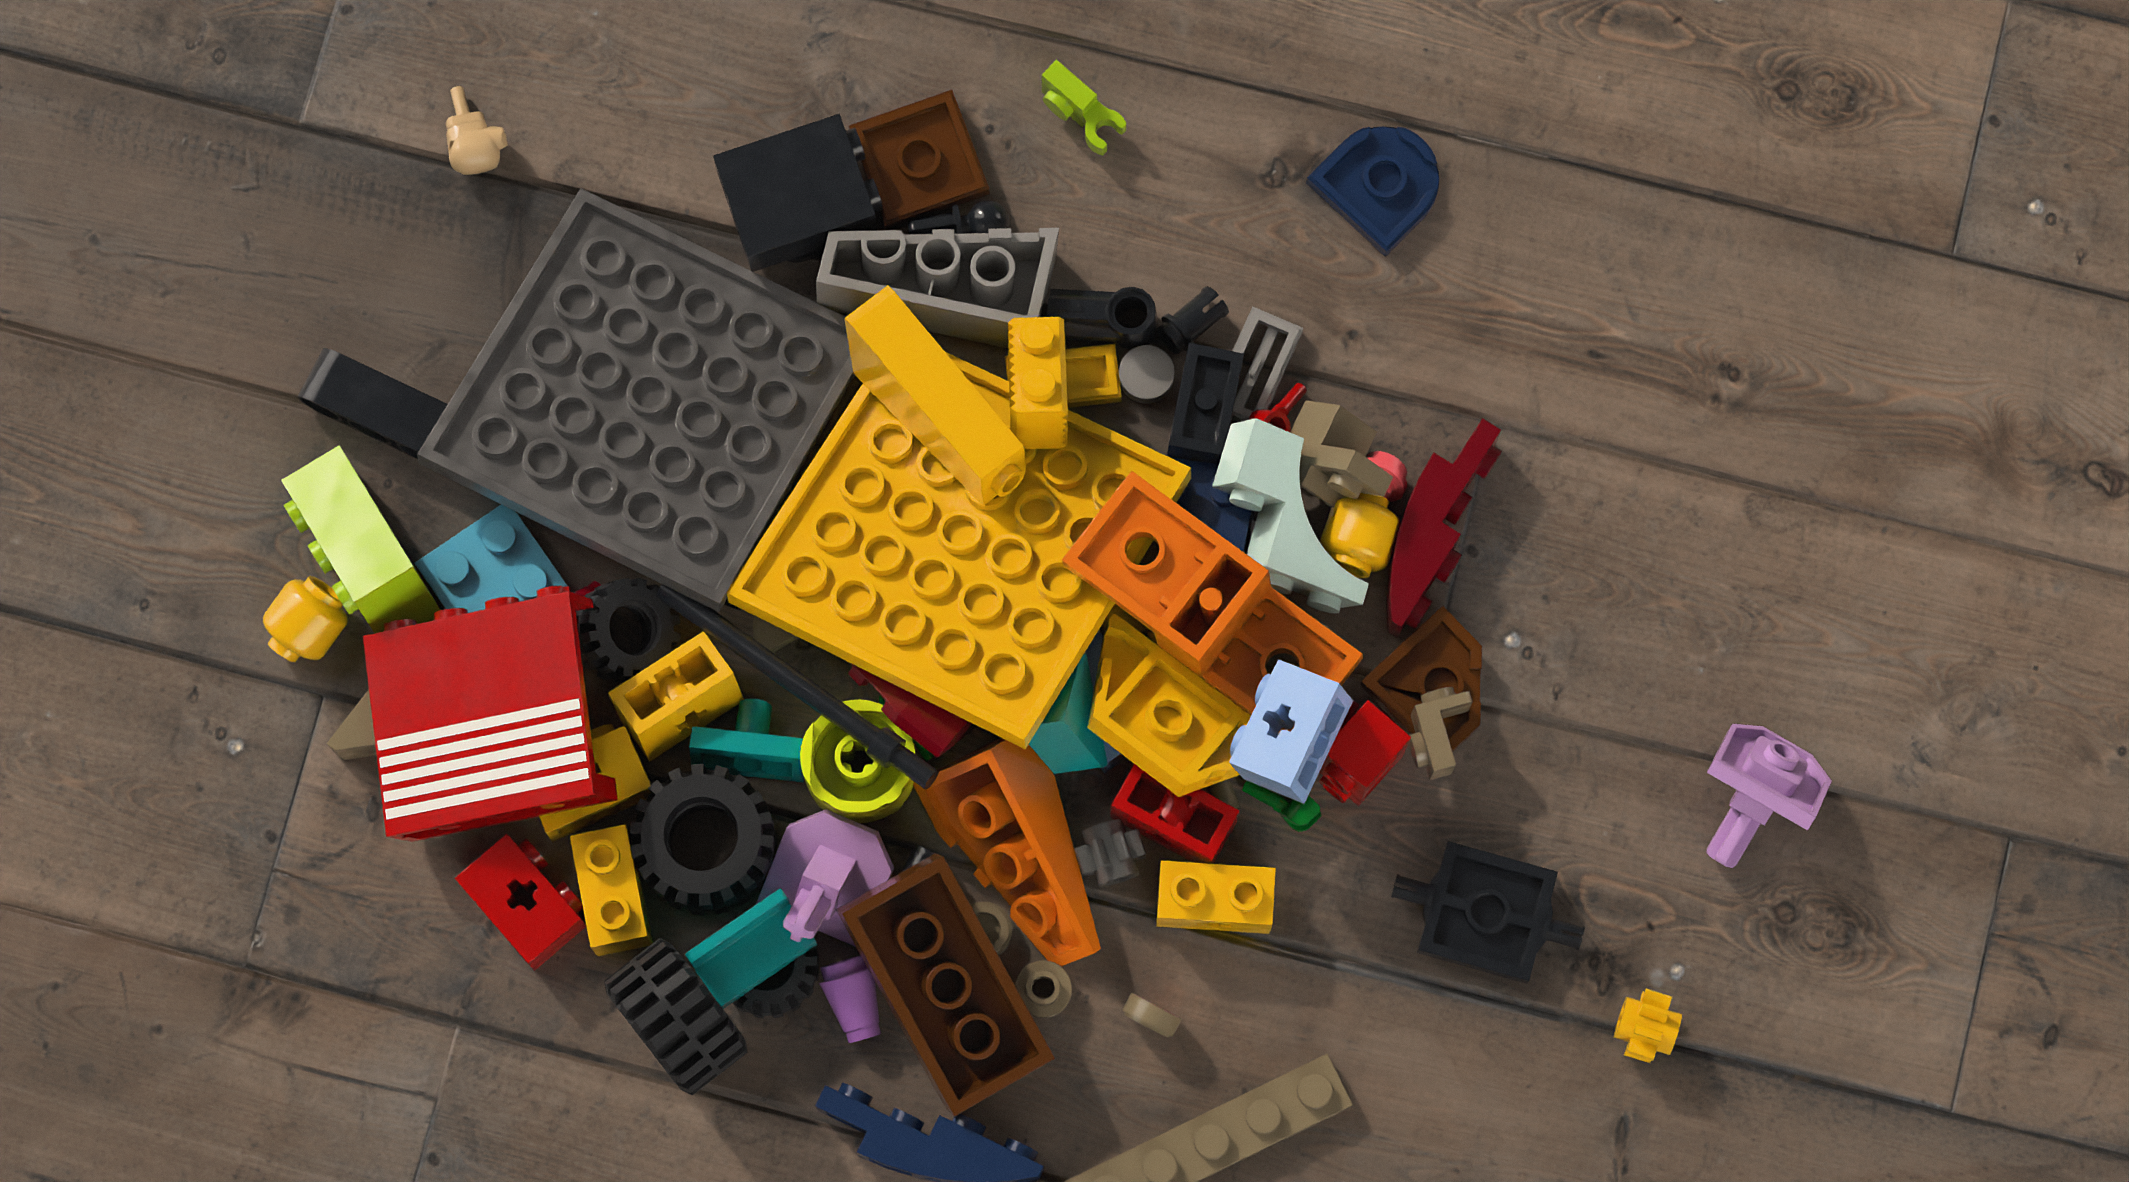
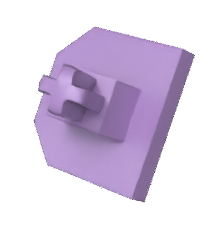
M1732 724L1707 773L1736 789V792L1729 802L1731 808L1708 845L1706 853L1718 863L1734 868L1740 861L1761 824L1765 826L1773 811L1808 830L1818 814L1832 780L1812 754L1763 726Z
M825 809L790 823L786 827L756 904L781 888L792 905L783 921V927L791 932L790 939L801 942L803 937L812 939L817 931H820L855 946L836 909L889 880L894 866L878 831Z

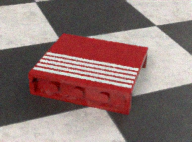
M550 586L537 590V598L519 602L517 597L495 598L485 602L484 610L470 613L465 608L444 609L434 613V621L417 624V621L412 619L390 621L384 624L383 632L363 636L386 837L415 842L618 800L615 778L598 774L595 770L576 611L594 608L593 599L571 592L569 586Z

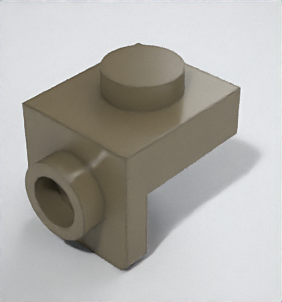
M1445 687L1423 694L1421 696L1422 704L1415 705L1411 713L1415 733L1409 735L1411 736L1409 742L1411 754L1417 768L1426 766L1429 780L1451 775L1456 766L1443 718L1467 712L1473 703L1469 691L1455 694L1453 687Z

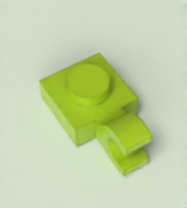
M1057 59L1042 74V93L1045 95L1042 98L1043 102L1060 119L1066 121L1071 117L1081 127L1085 125V140L1093 152L1099 155H1104L1107 152V143L1096 134L1100 127L1111 126L1121 135L1126 132L1127 124L1124 118L1118 112L1102 105L1097 100V94Z

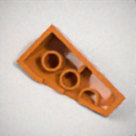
M999 738L938 769V776L928 789L925 790L915 782L913 783L939 836L950 848L958 845L978 868L973 875L984 888L992 884L1011 906V919L1047 961L1063 966L1092 955L1101 949L1055 776L1029 744L1026 749H1023L1003 738Z

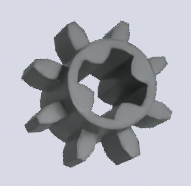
M1117 819L1082 831L1085 845L1075 848L1082 878L1095 874L1098 886L1107 887L1130 880L1139 875L1136 861L1145 859L1147 855L1139 829L1126 832L1122 819Z

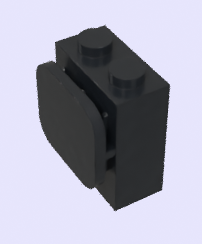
M840 113L713 155L716 171L752 272L784 261L799 263L822 256L829 231H877L875 212L883 210L882 201L874 179L871 178L863 181L857 162L866 158L856 128L845 130Z

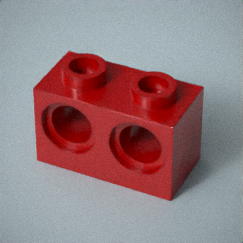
M1367 700L1338 732L1319 772L1323 775L1319 783L1341 803H1345L1349 798L1359 807L1401 760L1411 740V736Z

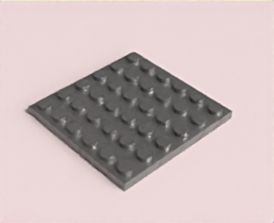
M580 188L417 454L418 463L720 612L727 600L726 593L766 532L855 376L853 374L844 320L845 316Z

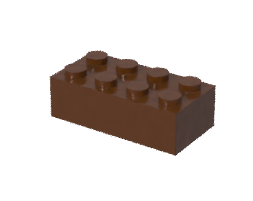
M935 853L836 909L943 1105L953 1116L960 1114L1055 1059L944 856Z

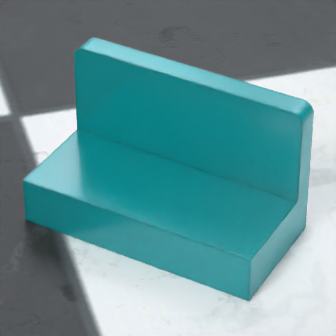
M781 888L685 954L722 1009L817 945L814 937L812 939L803 937L801 942L790 939L791 932L783 927V921L792 905Z

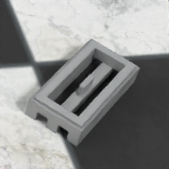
M1253 306L1233 351L1245 354L1258 323L1268 328L1236 397L1231 419L1239 422V420H1249V416L1253 412L1246 409L1245 406L1278 333L1281 332L1288 336L1255 410L1269 409L1303 333L1302 327Z

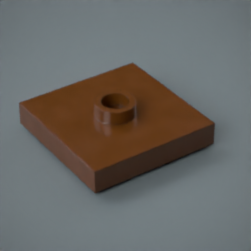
M953 90L849 125V130L856 128L866 159L860 162L867 180L873 178L883 205V210L879 211L886 230L907 224L912 218L929 216L952 208L954 205H961L990 194L988 183Z

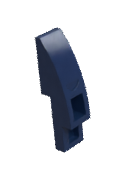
M843 1082L838 1091L825 1085L815 1105L818 1112L865 1134L857 1150L860 1158L888 1170L933 1182H1036L1040 1180L1044 1171V1166L1035 1162L1038 1155L1037 1151L1008 1137L1003 1146L983 1137L987 1127L963 1114L953 1116L952 1121L939 1115L928 1136L920 1132L924 1125V1122L897 1108H893L890 1116L869 1107L873 1099L872 1096Z

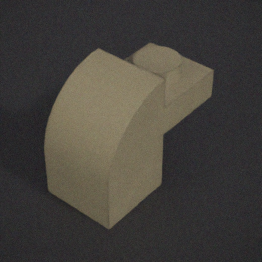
M1305 400L1290 433L1304 438L1299 467L1300 486L1331 508L1335 506L1337 500L1346 496L1357 499L1360 493L1384 497L1393 476L1365 457L1377 431L1341 405Z

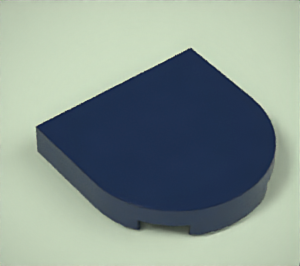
M1366 127L1354 132L1345 139L1307 177L1306 184L1386 257L1432 209L1439 189V171L1432 149L1416 133L1403 127Z

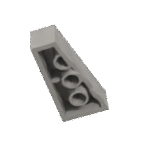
M1011 228L988 229V233L954 234V229L932 230V234L903 235L902 230L829 231L816 280L817 303L832 311L850 314L889 285L927 331L1008 348V322L1011 319L1042 317L1057 255L1059 228H1039V232L1011 233Z

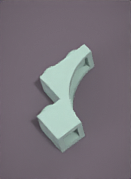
M1257 418L1231 424L1212 487L1230 494L1229 501L1232 504L1247 510L1259 511L1246 554L1269 570L1271 587L1281 594H1291V591H1295L1308 597L1307 605L1328 613H1339L1340 608L1363 605L1369 583L1358 579L1346 571L1327 553L1317 539L1307 518L1301 497L1299 474L1304 438Z

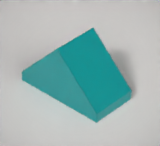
M1086 653L1082 656L1029 743L1031 748L1054 774L1100 768L1108 765L1103 739L1087 728L1094 690Z

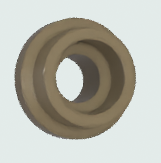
M1042 960L1030 963L1022 969L1015 983V987L1031 1016L1036 1018H1050L1058 1015L1067 1007L1072 995V984L1069 975L1060 965L1051 961ZM1048 979L1053 983L1055 990L1049 998L1040 999L1034 995L1032 987L1037 980Z

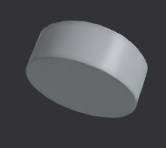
M1142 345L1135 347L1123 357L1120 363V386L1123 392L1136 402L1143 404L1155 403L1163 399L1170 392L1174 382V365L1169 355L1156 346Z

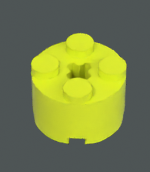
M861 699L843 701L844 704L882 730L884 727H888L905 739V747L915 754L912 737L896 726L881 710L882 704ZM822 715L811 724L804 735L800 751L801 769L811 796L823 810L827 809L857 823L874 822L897 812L902 807L912 791L914 781L893 766L884 768L867 754L868 761L873 762V764L865 765L863 772H852L851 765L845 763V761L854 760L856 751H865L867 753L868 748Z

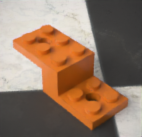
M1133 471L1129 473L1062 559L1063 566L1153 631L1159 647L1250 715H1252L1256 707L1255 694L1258 685L1267 674L1266 665L1270 658L1276 654H1290L1298 661L1299 668L1338 682L1341 686L1363 659V654L1273 589L1271 587L1269 570ZM1146 537L1158 544L1159 554L1153 562L1147 565H1137L1127 558V548L1135 539ZM1293 726L1291 729L1281 728L1280 731H1281V730H1288V731L1291 732V730L1294 728V726Z

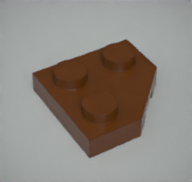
M1442 606L1361 681L1360 686L1408 735L1415 733L1411 713L1415 705L1422 704L1421 696L1423 694L1445 687H1453L1455 694L1469 691L1473 702L1469 711L1443 718L1451 749L1454 752L1481 725L1480 673L1482 669V645Z

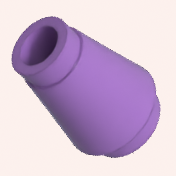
M861 955L821 967L824 981L820 982L819 985L843 1032L846 1033L848 1043L881 1034L878 1024L879 1014L875 980Z

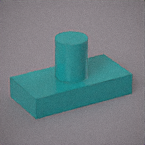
M744 699L739 702L735 731L692 726L689 746L691 765L704 764L706 769L715 770L716 765L728 768L732 775L740 774L748 777L804 782L800 762L803 738L769 735L772 715L771 704L759 699Z

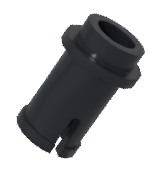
M1205 286L1197 296L1174 315L1168 313L1162 316V324L1156 330L1162 342L1173 353L1179 354L1182 350L1188 351L1189 343L1194 344V340L1221 318L1229 314L1224 300H1221L1206 313L1203 312V308L1219 296L1211 287Z

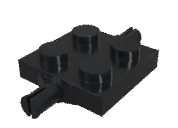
M1450 841L1446 843L1439 871L1433 877L1430 884L1397 874L1391 893V898L1395 897L1423 905L1424 928L1417 953L1526 984L1530 980L1536 954L1546 940L1579 950L1582 942L1581 937L1585 930V926H1578L1552 918L1551 897L1558 874L1557 871Z

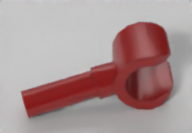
M1296 383L1271 410L1257 409L1251 413L1249 420L1257 418L1290 432V421L1287 416L1306 394V387L1301 383Z

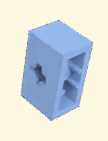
M1278 659L1272 673L1266 674L1258 685L1255 694L1256 707L1247 725H1242L1233 737L1229 763L1243 779L1305 803L1353 700L1338 682ZM1294 726V728L1291 730V732L1288 731V730H1281V731H1280L1281 728L1291 729V728Z

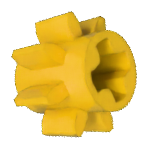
M1646 988L1645 992L1643 991L1640 1001L1630 997L1625 998L1614 1032V1038L1628 1042L1624 1052L1625 1056L1650 1063L1651 1060H1654L1656 1051L1667 1055L1671 1054L1682 1020V1014L1668 1010L1672 996Z

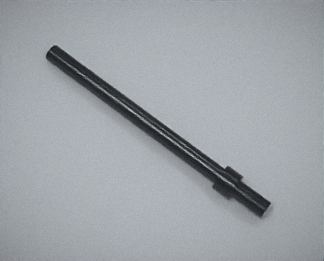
M663 584L657 592V598L868 748L866 754L884 768L893 766L925 790L933 784L939 771L905 747V739L888 727H884L882 730L712 608Z

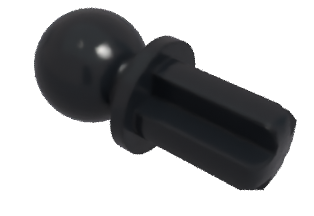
M989 200L975 204L970 209L968 215L960 216L958 205L952 206V212L912 218L908 221L909 235L932 234V230L954 229V234L988 233V229L1010 228V217L1007 210L1001 204Z

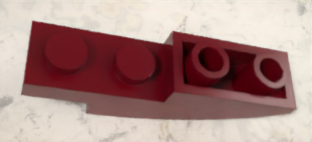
M1483 418L1453 464L1433 452L1418 478L1407 503L1392 552L1387 584L1388 633L1398 638L1406 624L1416 629L1433 602L1425 596L1426 592L1436 578L1445 583L1462 557V554L1454 550L1461 534L1444 523L1447 520L1454 525L1457 524L1473 498L1465 492L1476 474L1486 479L1502 453V450L1495 447L1501 429Z

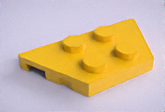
M1114 613L1110 617L1103 633L1087 728L1178 797L1240 775L1229 763L1231 759L1230 747L1235 733L1242 725H1247L1251 715Z

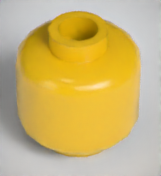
M1360 493L1357 499L1344 497L1337 500L1335 506L1330 510L1320 543L1342 568L1355 577L1369 578L1371 572L1381 571L1389 564L1401 522L1392 511L1387 509L1389 501L1384 497Z
M309 576L306 581L298 579L289 581L263 616V624L267 632L272 636L268 645L281 657L291 662H296L300 656L310 660L321 659L348 622L347 614L333 588L313 576Z

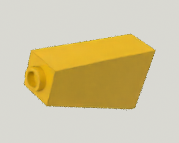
M889 285L844 318L853 374L983 506L997 495L1000 497L1008 495L1021 483L1024 474L1027 473L1024 445Z

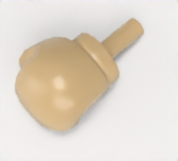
M462 86L453 87L450 93L456 116H451L446 120V137L449 161L452 168L463 175L479 174L497 168L500 161V150L508 146L504 128L487 126L482 112L470 113L464 88Z

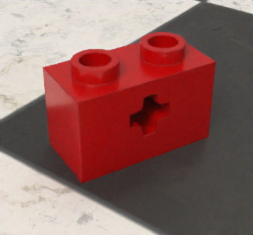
M1134 764L1111 804L1110 817L1114 820L1122 819L1125 826L1133 830L1139 829L1140 834L1193 863L1214 864L1237 823L1240 810L1201 789L1178 797Z
M505 834L454 879L535 971L586 927V924L577 914L583 909V905L564 881L554 888L540 871L548 863L527 838L517 845L508 834ZM521 886L529 893L534 891L532 896L537 904L529 911L523 905L514 908L518 904V899L513 893Z

